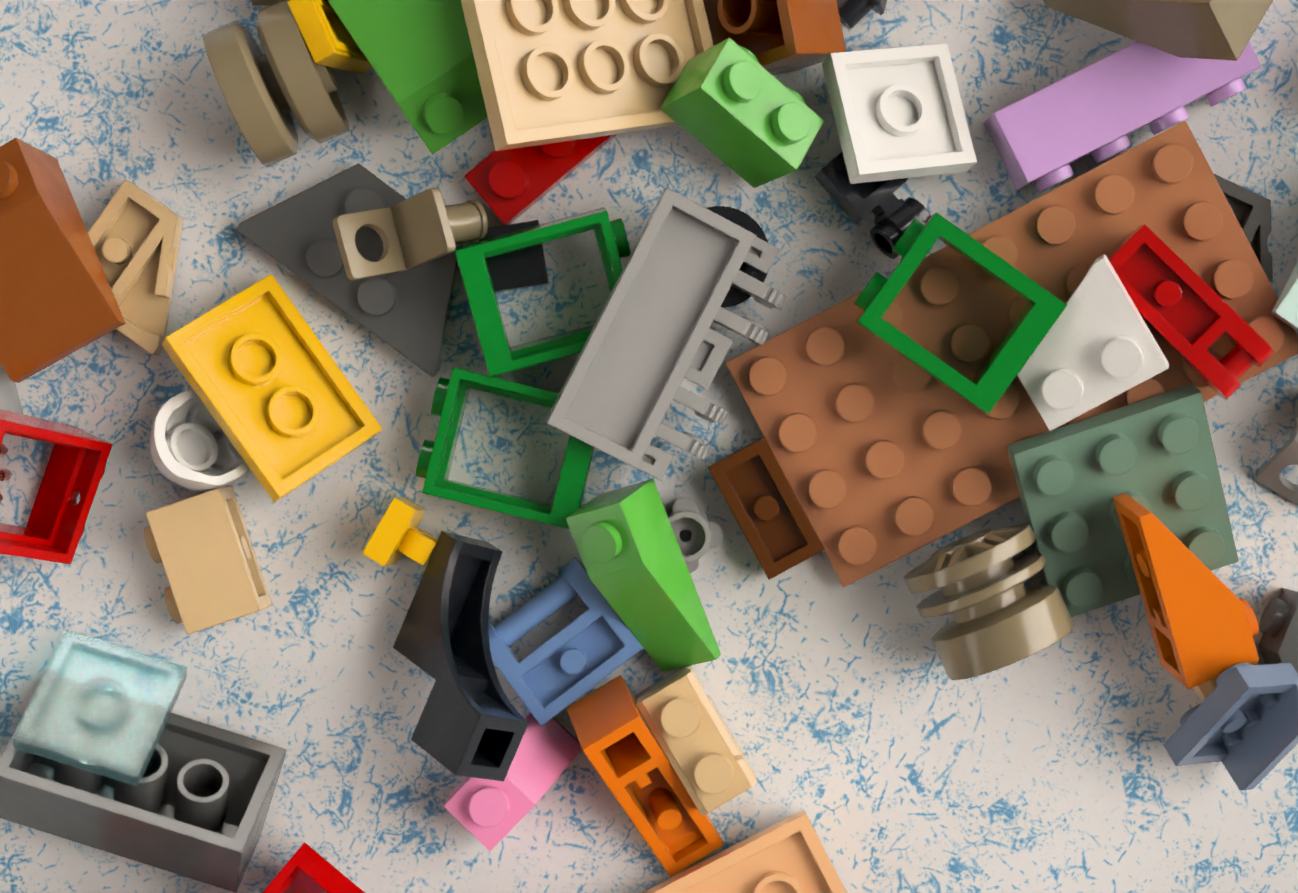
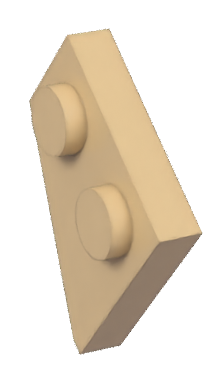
M125 179L88 231V235L126 323L118 327L117 330L152 355L159 356L164 349L162 343L167 332L183 218L137 185Z

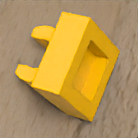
M394 497L362 554L382 566L396 564L402 554L423 566L426 563L428 564L438 539L417 528L427 509L406 497Z

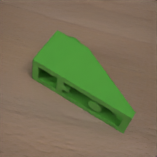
M653 479L599 494L566 518L589 579L662 672L716 660L721 655Z

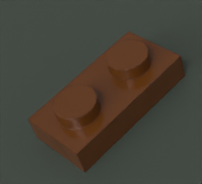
M764 437L707 467L769 580L825 550Z

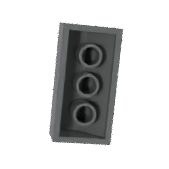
M46 673L0 756V818L237 893L258 844L285 759L286 749Z

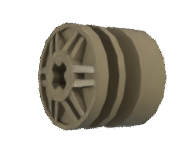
M1022 523L1003 529H986L963 537L940 548L927 561L904 576V580L912 594L940 588V590L928 596L917 605V609L923 618L952 614L954 618L953 621L942 627L931 638L946 674L951 680L976 677L1016 663L1058 642L1069 634L1075 626L1057 586L1044 585L1027 589L1024 586V582L1037 574L1047 563L1043 554L1038 552L1012 558V556L1023 551L1036 540L1030 524Z

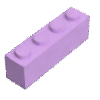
M1137 41L993 113L984 122V125L1016 189L1019 190L1034 182L1040 193L1074 176L1069 164L1089 154H1092L1096 164L1132 147L1127 135L1149 125L1153 135H1156L1190 118L1185 106L1206 96L1212 107L1246 90L1247 88L1242 78L1260 68L1261 64L1250 42L1246 45L1239 59L1232 61L1181 58Z

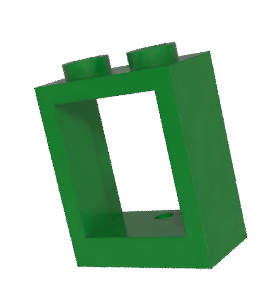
M603 207L456 246L455 254L490 377L580 353L594 325L510 347L486 258L594 230L611 293L623 270L620 258L628 257L631 254L622 218L610 221L608 212Z
M937 212L929 218L926 224L914 218L892 249L902 258L887 278L876 272L854 302L856 306L863 310L856 323L974 407L989 414L1067 307V304ZM937 239L944 242L1028 302L972 381L881 318Z
M455 367L452 368L450 379L440 377L431 407V414L440 416L435 441L424 440L416 468V476L425 478L422 493L569 529L566 518L581 506L595 447L571 435L569 436L553 505L448 479L470 388L550 408L553 407L559 393Z

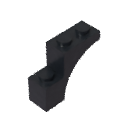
M441 531L393 645L395 650L435 679L411 740L454 775L504 781L529 721L519 714L504 693L497 678L490 651L488 633L490 596L497 566L503 551L486 541Z

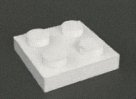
M947 44L830 53L822 63L850 184L967 172L977 163Z

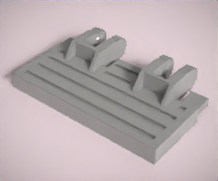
M665 188L545 422L661 481L674 456L650 444L654 435L705 460L710 447L705 445L704 440L688 432L681 433L661 422L672 400L694 410L695 415L711 423L718 422L723 425L729 413L728 411L680 387L683 379L686 378L708 390L733 340L710 329L712 322L756 344L764 345L769 332L764 330L761 324L747 317L742 318L721 307L732 286L750 295L756 302L765 307L781 310L788 298L785 294L739 270L741 265L745 263L764 274H768L780 249L675 191Z

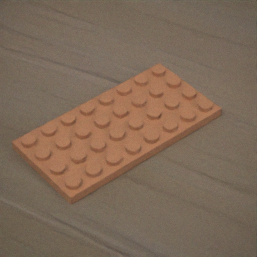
M1186 120L968 234L1058 299L1067 303L1094 261L1104 254L1108 258L1140 225L1145 224L1274 350V353L1260 367L1253 364L1238 379L1240 383L1298 354V335L1292 327L1271 314L1278 297ZM946 246L922 260L881 318L972 381L1028 302L951 247ZM862 291L767 340L763 346L758 345L726 362L772 453L823 544L824 551L843 588L1019 498L1020 495L1006 445L1050 431L1018 376L1014 378L996 405L987 414L974 407L857 324L856 321L863 310L856 306L854 302ZM1147 325L1169 362V368L1057 428L1189 384H1193L1201 391L1203 402L1218 394ZM1222 334L1207 350L1220 361L1234 345L1228 337Z

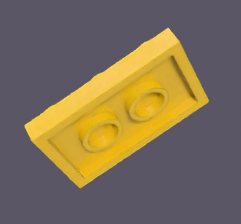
M272 274L165 337L162 343V347L274 503L377 436L382 430V427Z

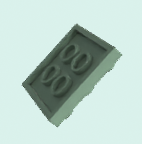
M1193 384L1006 445L1025 518L1036 538L1032 543L1034 552L1043 554L1047 562L1040 570L1043 586L1054 585L1058 587L1071 617L1140 595L1113 497L1122 493H1126L1152 512L1210 571L1239 562L1202 393Z

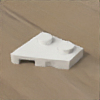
M1105 254L1098 257L1091 265L1082 282L1068 302L1065 303L1067 307L1017 374L1050 431L1169 368V362Z

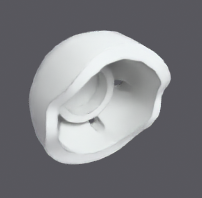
M194 390L184 391L172 397L155 415L149 440L151 457L162 475L173 483L192 491H210L226 486L250 469ZM187 412H189V421L185 423ZM215 433L220 434V439L217 441L213 436ZM212 468H218V469H221L222 471L219 472V471L214 470V469H212Z

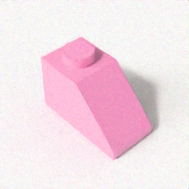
M529 712L524 717L529 721V724L505 780L496 781L465 777L451 792L444 804V807L489 851L537 804L582 750L579 741L554 717L541 726L532 713Z

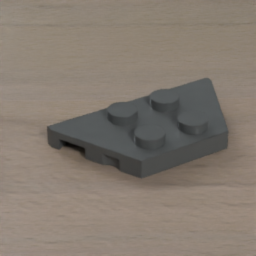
M358 163L239 224L236 228L239 233L429 376L435 377L440 370L442 360L440 356L447 320H449L453 299V284L459 266L455 250L408 271L350 280L346 275L333 227V219L340 215L388 208L406 200V198ZM361 226L355 236L356 248L363 258L372 262H378L384 250L383 241L374 229ZM463 242L455 243V246H460Z

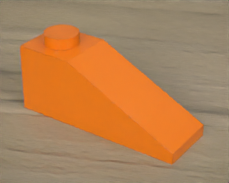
M1126 493L1113 497L1161 665L1189 690L1218 678L1222 672L1236 664L1244 662L1252 664L1259 661L1253 635L1258 634L1259 626L1248 602L1243 598H1238L1152 512Z
M621 675L566 707L583 752L670 877L725 845L707 814L703 816L700 814L637 708L636 697Z

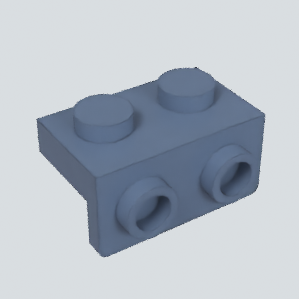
M1244 662L1222 672L1216 679L1217 687L1201 704L1194 706L1181 717V726L1163 745L1174 764L1182 766L1222 761L1240 790L1254 789L1298 744V673L1291 663L1250 665Z

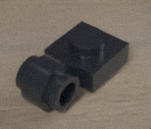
M843 152L824 166L814 177L856 225L871 212L874 213L876 216L874 220L875 226L870 230V236L876 247L889 258L895 259L899 256L892 249L914 218L926 224L931 217L928 210L918 200L908 197L903 201L902 198L899 200L893 194L908 178L850 184Z

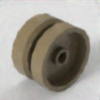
M281 0L258 10L256 28L265 54L261 52L251 33L236 21L205 33L203 37L207 56L224 98L250 148L261 164L266 167L297 154L298 134L290 114L291 111L306 135L320 144L350 131L345 110L337 93L338 86L332 70L328 66L314 62L287 3L290 0Z

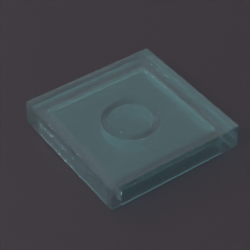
M66 629L12 737L14 748L138 787L185 683L187 667Z

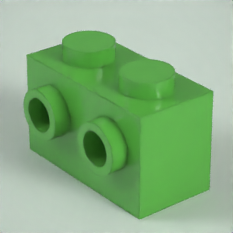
M730 38L689 59L660 107L663 112L753 188L796 171L824 122L820 116L806 105L805 100L799 93L785 87L759 64L758 59L751 51L737 45Z

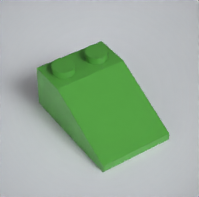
M328 0L432 155L488 118L461 0Z

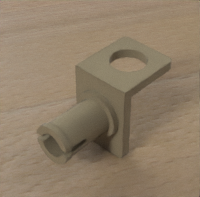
M437 187L427 189L388 208L340 215L333 219V227L346 275L350 280H359L408 271L453 252L456 247L455 243L479 241L487 233L488 219L484 207L476 200L445 206L441 190ZM361 226L374 229L383 241L384 250L378 262H372L363 258L356 248L355 236Z

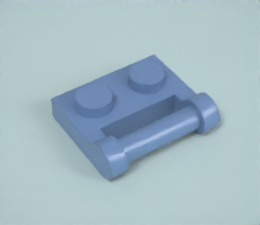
M576 557L560 568L563 575L496 626L491 622L488 623L492 661L541 726L644 648L589 579L584 565ZM579 595L589 609L520 661L513 652L511 645L575 596Z

